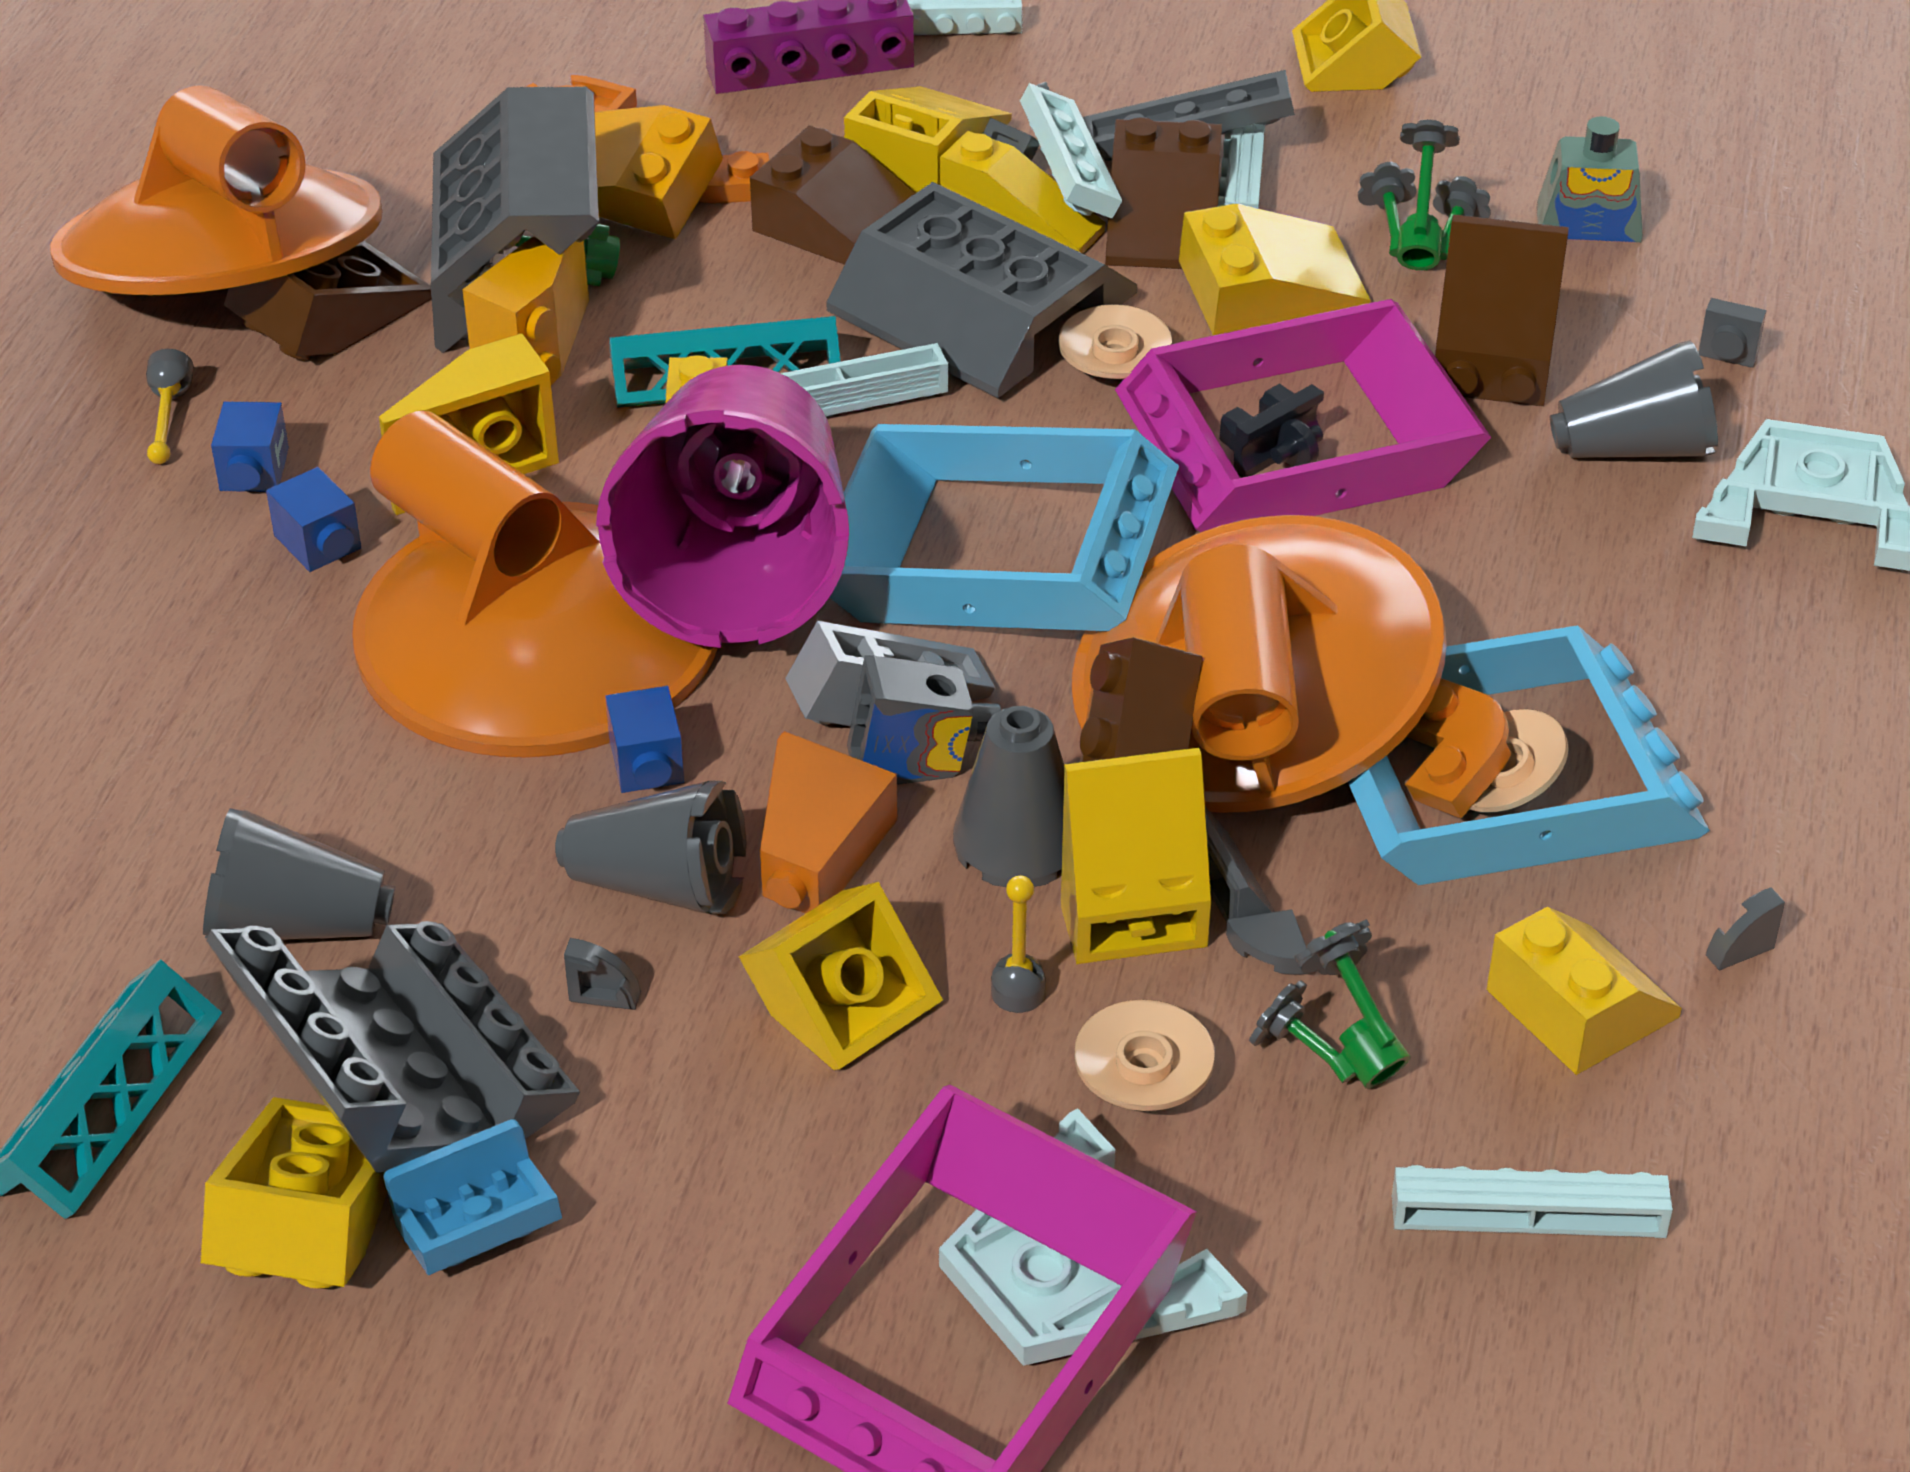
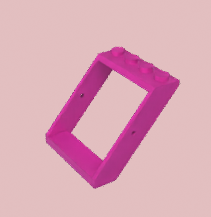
M1392 299L1151 348L1115 389L1140 434L1179 465L1172 489L1195 529L1199 532L1241 520L1265 516H1316L1441 489L1491 439L1485 427L1400 305ZM1344 362L1398 444L1240 478L1189 393Z
M950 1084L944 1086L749 1335L727 1404L844 1472H1041L1169 1292L1197 1211ZM925 1182L1121 1286L996 1461L798 1349Z

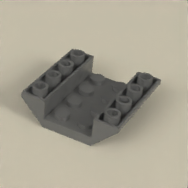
M508 87L433 153L431 295L435 348L442 353L459 339H468L462 289L481 276L486 263L502 249L508 250L516 245L523 236L525 229L560 255L575 241L581 242L588 238L597 226L599 213L594 93L587 87Z
M932 182L861 231L827 299L826 305L828 312L901 349L938 343L948 363L949 374L999 398L1034 371L1035 334L1074 305L1084 310L1101 305H1122L1137 294V284L1095 259Z
M423 921L419 924L386 925L368 968L346 967L338 970L310 971L303 970L272 928L252 925L238 929L210 930L206 941L245 998L376 1173L386 1172L391 1168L510 1119H515L519 1123L526 1139L572 1106L580 1094L578 1088L560 1068L558 1061L546 1051L524 1024L522 1017L510 1007L489 981L487 974L478 968L455 940L454 934L442 923Z

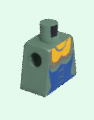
M1604 116L1591 118L1587 123L1585 137L1565 136L1558 140L1537 200L1538 224L1569 227L1567 239L1642 242L1641 192L1637 144L1631 139H1618L1620 125L1616 120Z

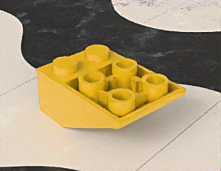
M922 86L869 91L844 117V138L856 142L917 193L932 182L940 185V156L967 131L983 134L990 118L1008 125L1012 120V113Z
M1192 748L1065 764L1061 910L1076 964L1208 947L1211 893L1202 755L1200 749Z

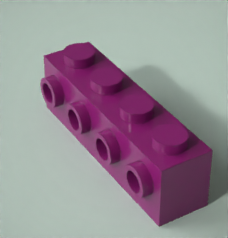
M809 0L794 3L778 1L764 7L749 9L726 8L719 13L703 14L706 68L716 94L914 67V16L907 0Z

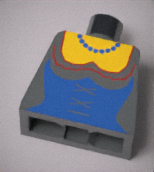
M865 655L847 741L848 753L851 757L896 773L897 785L953 778L960 772L967 741H982L988 721L994 714L1001 711L998 703H972L964 673L957 667Z

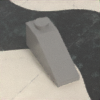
M823 621L816 622L785 678L805 719H810L823 725L835 723L851 726L865 655L957 667L964 673L971 701L988 698L995 690V686L974 648Z

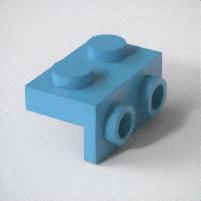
M510 1119L391 1168L384 1174V1181L396 1228L428 1276L447 1267L461 1264L473 1256L513 1239L527 1236L534 1230L562 1219L558 1196L530 1160L523 1129L515 1119Z

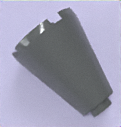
M1691 340L1677 343L1558 401V413L1549 416L1556 448L1566 447L1571 458L1700 457L1715 454L1714 446H1718V432L1710 387L1704 388L1699 375H1694L1693 371L1704 369L1695 344Z
M1013 706L997 712L990 718L954 824L953 843L958 860L966 869L968 862L976 869L982 871V880L994 886L1006 887L1011 878L1019 875L1029 878L1034 887L1043 886L1056 880L1057 871L1062 869L1065 765L1053 724L1043 712L1027 706Z
M706 781L572 815L568 819L565 828H561L556 837L555 853L557 862L561 867H565L568 876L574 881L707 914H726L735 906L744 877H732L734 857H746L747 847L745 820L739 797L735 790H722L727 782Z
M229 808L216 851L220 852L216 872L211 873L203 923V935H206L205 938H208L211 929H238L252 925L272 928L281 940L372 936L375 923L388 925L395 886L383 884L385 870L247 810L242 811Z

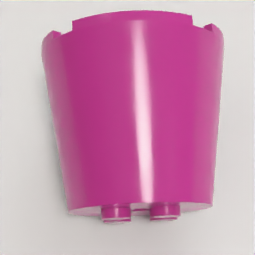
M730 365L706 371L684 384L624 450L613 465L605 481L599 499L596 527L598 526L599 540L604 555L603 565L612 584L624 601L638 615L659 630L693 644L721 648L722 643L758 640V643L762 644L775 640L799 628L823 607L839 582L845 565L849 542V521L828 420L816 400L802 386L779 372L752 365ZM735 459L736 461H738L740 459L745 462L743 463V465H738L734 463L732 460Z

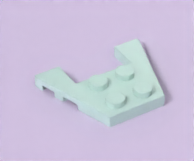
M1766 419L1737 458L1733 472L1727 479H1722L1715 488L1711 502L1706 508L1701 507L1696 514L1692 538L1747 546L1753 507L1768 509L1784 516L1801 514L1828 518L1844 525L1854 523L1875 525L1877 533L1874 566L1910 571V506H1908L1903 494L1904 480L1885 437L1881 435Z
M1078 1108L1068 1113L1059 1123V1133L1054 1138L1115 1168V1148ZM977 1209L939 1248V1267L1023 1366L1072 1355L1121 1288L1117 1283ZM1205 1249L1178 1264L1169 1292L1135 1340L1238 1316L1246 1311L1247 1292L1210 1251Z

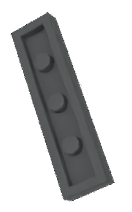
M1281 70L1082 118L1102 159L1111 161L1116 119L1131 120L1143 117L1153 121L1166 122L1200 120L1208 124H1222L1221 135L1232 129L1254 124L1268 125L1277 122L1281 118L1295 114L1286 70Z

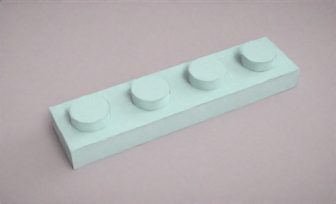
M1029 83L1020 102L1029 120V125L1041 146L1040 149L1052 170V175L1063 194L1064 202L1076 212L1084 215H1092L1095 212L1113 218L1122 199L1075 101Z

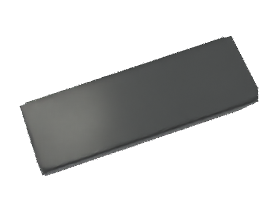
M1205 807L1210 893L1225 921L1227 922V919L1275 912L1232 837Z

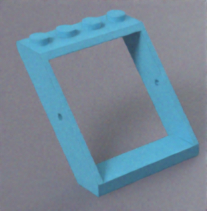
M878 424L872 429L844 490L849 521L848 551L839 582L829 598L857 620L864 623L1109 631L1127 618L1179 465L1135 429ZM936 480L1104 484L1071 574L900 568Z
M1578 625L1447 646L1445 665L1441 678L1486 695L1589 679L1648 791L1420 829L1387 756L1367 771L1348 781L1380 857L1417 885L1697 839L1710 830L1697 808L1704 802L1701 793L1689 777L1682 771L1678 772L1674 765V762L1680 758L1677 749L1665 733L1657 727L1654 728L1650 719L1657 715L1655 708L1645 694L1637 686L1631 685L1628 677L1634 673L1631 664L1615 645L1610 643L1605 648L1602 647Z

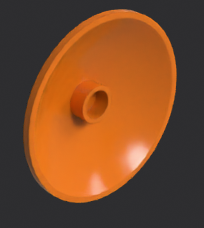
M191 86L175 93L163 105L157 118L140 179L119 188L94 207L67 222L52 238L50 253L53 266L62 278L78 286L96 291L129 295H170L213 291L278 278L337 257L364 241L375 231L382 220L383 210L379 192L367 181L346 173L325 170L306 164L304 151L299 140L287 128L217 89L208 86Z
M416 411L409 413L397 420L384 433L374 450L371 460L370 476L372 484L378 493L417 520L419 537L401 548L387 560L365 588L354 616L352 639L356 665L361 680L377 704L395 721L433 742L475 754L521 758L555 756L592 749L610 743L605 695L668 686L673 707L676 708L694 691L710 668L718 647L693 644L675 638L648 623L624 601L612 584L603 565L604 555L599 540L598 526L596 527L598 505L562 502L554 494L433 412Z
M1281 515L1246 519L1195 534L1170 546L1146 561L1126 620L1109 631L1085 630L1076 652L1072 671V697L1075 713L1082 730L1086 723L1091 692L1090 672L1101 644L1135 637L1201 655L1202 662L1188 749L1199 748L1202 755L1205 807L1210 812L1220 813L1272 809L1318 796L1345 784L1367 771L1405 739L1425 713L1439 686L1446 657V627L1439 599L1432 583L1422 568L1409 554L1381 535L1355 524L1317 516Z

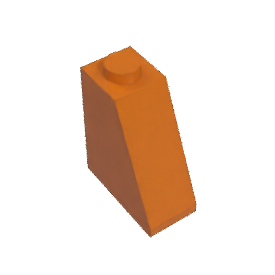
M784 731L777 739L760 847L763 897L775 901L782 907L795 909L806 914L841 892L897 821V774Z

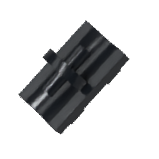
M1279 383L1265 391L1259 400V413L1252 416L1239 407L1223 414L1220 423L1219 440L1234 451L1233 467L1241 478L1253 476L1274 463L1281 464L1284 461L1291 467L1316 462L1319 456L1317 443L1323 440L1324 437L1317 420V408L1324 400V392L1311 384L1293 393Z

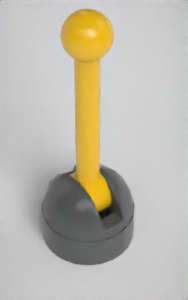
M161 349L154 352L149 357L147 364V383L153 393L160 397L155 440L147 449V456L154 464H164L170 458L171 451L166 444L172 399L184 395L190 387L193 378L194 365L191 358L176 349Z
M1019 875L1011 878L1006 886V893L1013 901L1012 954L999 959L991 976V996L993 1001L1003 1010L1013 1013L1028 1012L1037 1008L1045 998L1046 984L1042 965L1033 956L1026 954L1027 901L1033 896L1034 886L1029 878Z

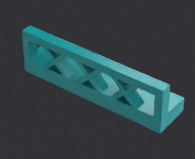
M836 316L609 338L611 369L614 377L617 408L666 403V389L663 388L667 384L669 358H687L690 356L727 358V364L730 366L734 365L741 358L769 356L777 362L772 370L779 373L783 368L788 372L800 370L789 361L795 353L827 350L828 364L841 362ZM657 367L664 373L652 390L627 392L625 370Z
M161 959L132 979L0 1149V1197L22 1183L64 1219L73 1215L223 1012ZM167 995L195 1019V1022L186 1034L164 1035L159 1006ZM145 1026L146 1035L137 1036ZM166 1048H175L167 1057ZM127 1049H149L154 1076L149 1083L127 1084L122 1058L123 1053ZM108 1075L109 1085H100ZM129 1097H138L134 1104L130 1106ZM112 1098L116 1128L112 1133L89 1134L84 1105L89 1099ZM70 1125L72 1136H61ZM91 1147H101L96 1155L92 1157ZM74 1149L78 1179L69 1191L39 1167V1164L50 1150Z

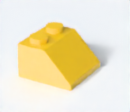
M1327 0L1292 30L1304 86L1311 92L1381 90L1396 78H1401L1409 73L1415 63L1422 58L1405 0Z
M879 882L842 890L738 956L770 1015L833 1070L841 1069L943 1001Z
M1547 906L1495 934L1486 990L1575 1075L1580 1074L1680 1018L1682 1008L1589 924Z

